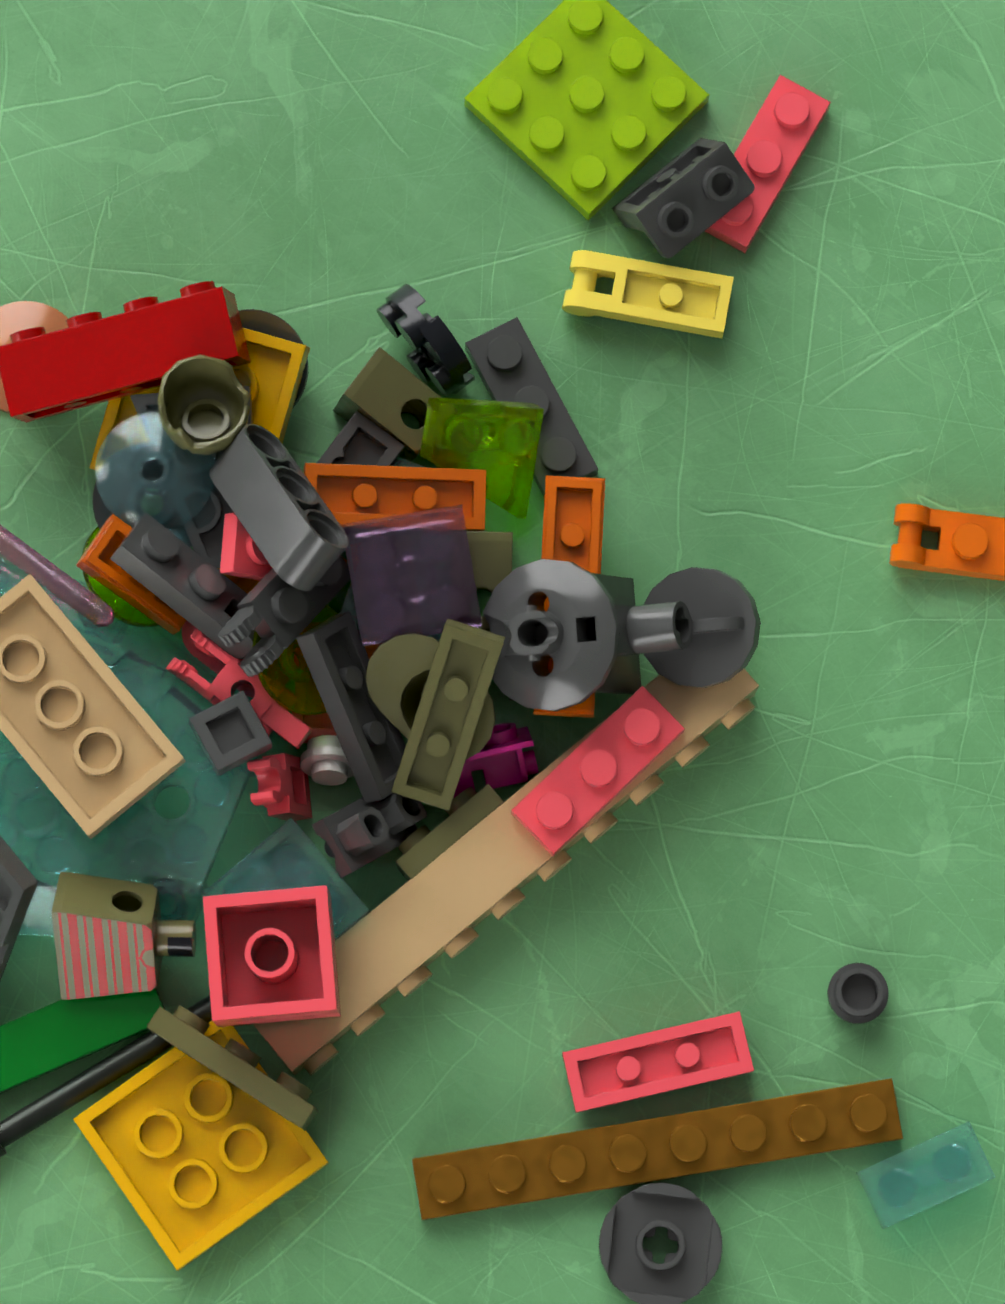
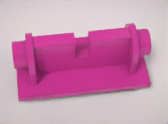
M515 723L494 725L492 737L483 749L466 759L453 798L470 786L475 790L472 771L483 769L486 785L489 784L493 789L528 782V775L539 773L534 750L522 752V748L534 746L528 727L516 728Z

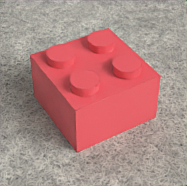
M327 885L203 896L212 1021L218 1027L341 1016L332 900Z

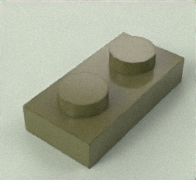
M489 784L479 792H476L472 786L468 787L452 800L449 811L445 810L449 815L448 818L432 831L426 825H423L400 844L398 849L403 855L396 860L397 869L407 881L414 878L456 841L504 803V801Z

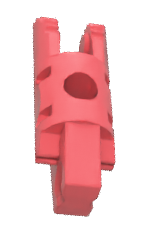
M196 628L189 638L206 655L214 656L225 665L212 683L198 674V670L185 660H179L176 657L171 660L165 669L213 705L233 696L236 688L240 685H252L255 693L250 704L268 736L273 731L293 747L299 749L312 730L288 711L296 699L276 683L271 682L259 673L253 677H248L240 667L243 659L231 656Z

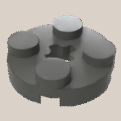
M651 1183L622 1196L608 1212L600 1230L599 1255L611 1284L630 1300L639 1304H681L698 1295L715 1276L722 1255V1236L720 1227L708 1206L690 1190L669 1183ZM656 1227L667 1228L668 1239L678 1243L677 1252L666 1254L663 1264L652 1262V1252L642 1247L643 1238L653 1237Z

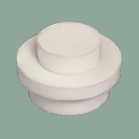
M336 735L317 736L307 742V750L300 756V769L305 774L311 776L314 782L321 785L334 786L343 784L347 781V778L354 776Z

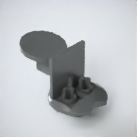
M540 559L515 568L494 588L483 611L491 633L506 637L492 679L504 695L522 706L549 711H559L583 703L594 692L633 695L641 687L639 654H644L658 674L678 685L707 688L727 682L748 665L758 646L761 624L754 598L739 580L721 570L691 567L671 573L652 588L643 605L635 606L633 578L590 573L573 562ZM548 597L549 608L547 611H544V601ZM552 657L554 667L552 672L550 673L548 670V662Z

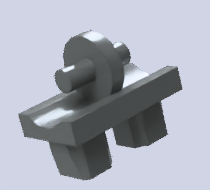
M392 793L383 800L365 803L362 797L312 824V827L316 834L326 841L324 845L325 852L330 857H335L336 870L340 878H343L400 846L406 838L418 829L415 823L426 818L427 812L420 801Z

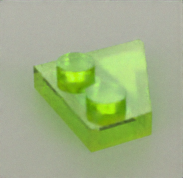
M429 397L420 456L438 468L486 470V498L518 519H526L544 408L534 403Z

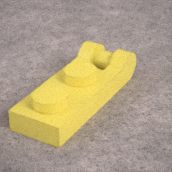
M576 250L572 253L569 270L574 273L572 289L566 290L564 294L562 309L565 312L583 317L599 316L720 339L723 338L734 277L594 251ZM597 278L614 279L612 295L595 292Z

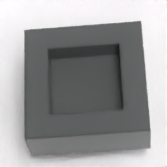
M244 691L189 718V725L217 776L272 749V742Z

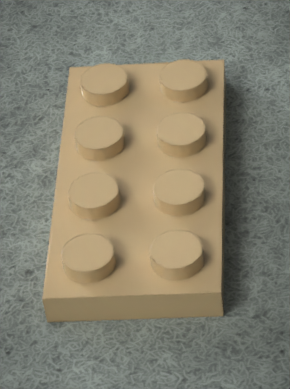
M31 574L27 575L0 597V730L88 837L92 839L184 764L186 760Z

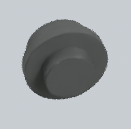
M851 963L840 968L832 976L827 990L828 1002L833 1012L842 1020L853 1024L867 1023L878 1017L885 1009L889 995L888 986L883 975L876 968L865 963Z

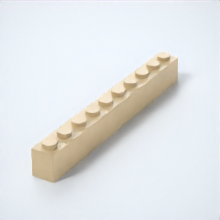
M745 669L741 670L729 681L707 688L678 685L659 674L645 688L685 728L684 732L555 856H552L511 814V810L605 720L335 941L341 1016L253 1024L294 1075L304 1068L310 1075L320 1070L339 1053L333 1044L349 1030L352 1029L357 1036L367 1031L386 1014L380 1005L399 990L404 997L413 993L433 975L427 966L441 954L446 952L453 959L479 937L473 928L492 913L497 920L506 916L526 898L520 891L522 887L537 875L544 882L552 878L572 860L566 851L583 837L590 844L595 842L618 822L612 814L630 798L638 806L664 784L658 775L672 763L677 761L684 768L703 753L710 745L704 737L722 723L730 730L750 714L755 708L750 699L755 696L759 685Z

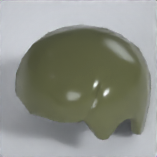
M199 354L178 360L162 376L157 398L158 416L164 431L181 449H188L193 454L210 455L227 449L248 423L250 410L248 391L244 389L235 376L232 365L225 360Z

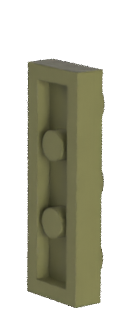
M447 618L392 787V793L449 811L506 637Z
M181 1005L178 1006L174 1014L169 1013L162 1007L158 1008L146 1026L151 1032L302 1130H306L318 1111L315 1106L307 1102L313 1092L312 1090L284 1072H281L278 1079L274 1081L257 1070L256 1066L260 1062L261 1057L232 1038L223 1048L206 1037L204 1034L210 1024Z

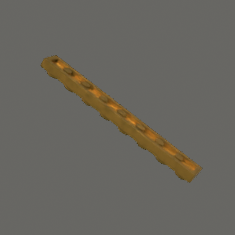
M890 1078L414 1158L412 1162L422 1220L890 1142L903 1139L893 1081Z

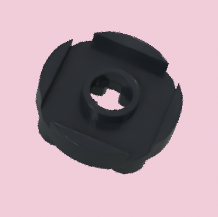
M404 284L386 298V303L377 309V313L388 330L396 338L402 335L414 350L407 355V359L419 377L426 384L432 381L446 397L451 393L456 394L475 380V376L468 372L472 369L471 364L438 315L432 318L428 313L422 315L417 309L426 300L413 287Z

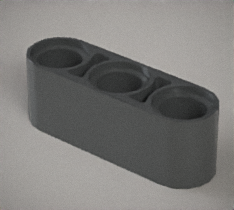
M246 424L210 468L209 476L278 576L296 589L311 591L348 547L349 538L280 440L270 431L259 425Z

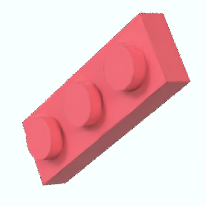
M782 75L778 77L734 153V156L753 182L755 189L704 232L746 253L828 112L830 101Z
M642 685L511 810V814L552 856H555L684 732L685 728Z
M740 1011L562 1052L575 1113L754 1071Z

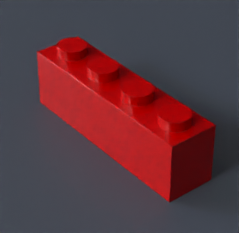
M214 281L199 282L181 288L180 298L159 303L158 297L154 296L139 298L123 304L124 313L102 318L101 312L84 313L67 319L68 328L46 334L44 327H35L11 334L12 343L0 346V375L10 416L27 423L160 387L162 376L178 360L199 354L225 360L232 367L251 363L235 294L222 286L216 288Z

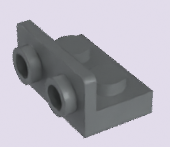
M699 138L612 209L624 227L645 232L662 257L672 258L754 191L755 186L726 142Z

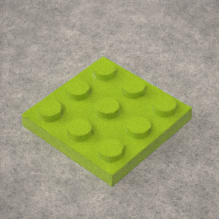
M564 0L464 98V106L589 221L708 103L709 94L607 0Z

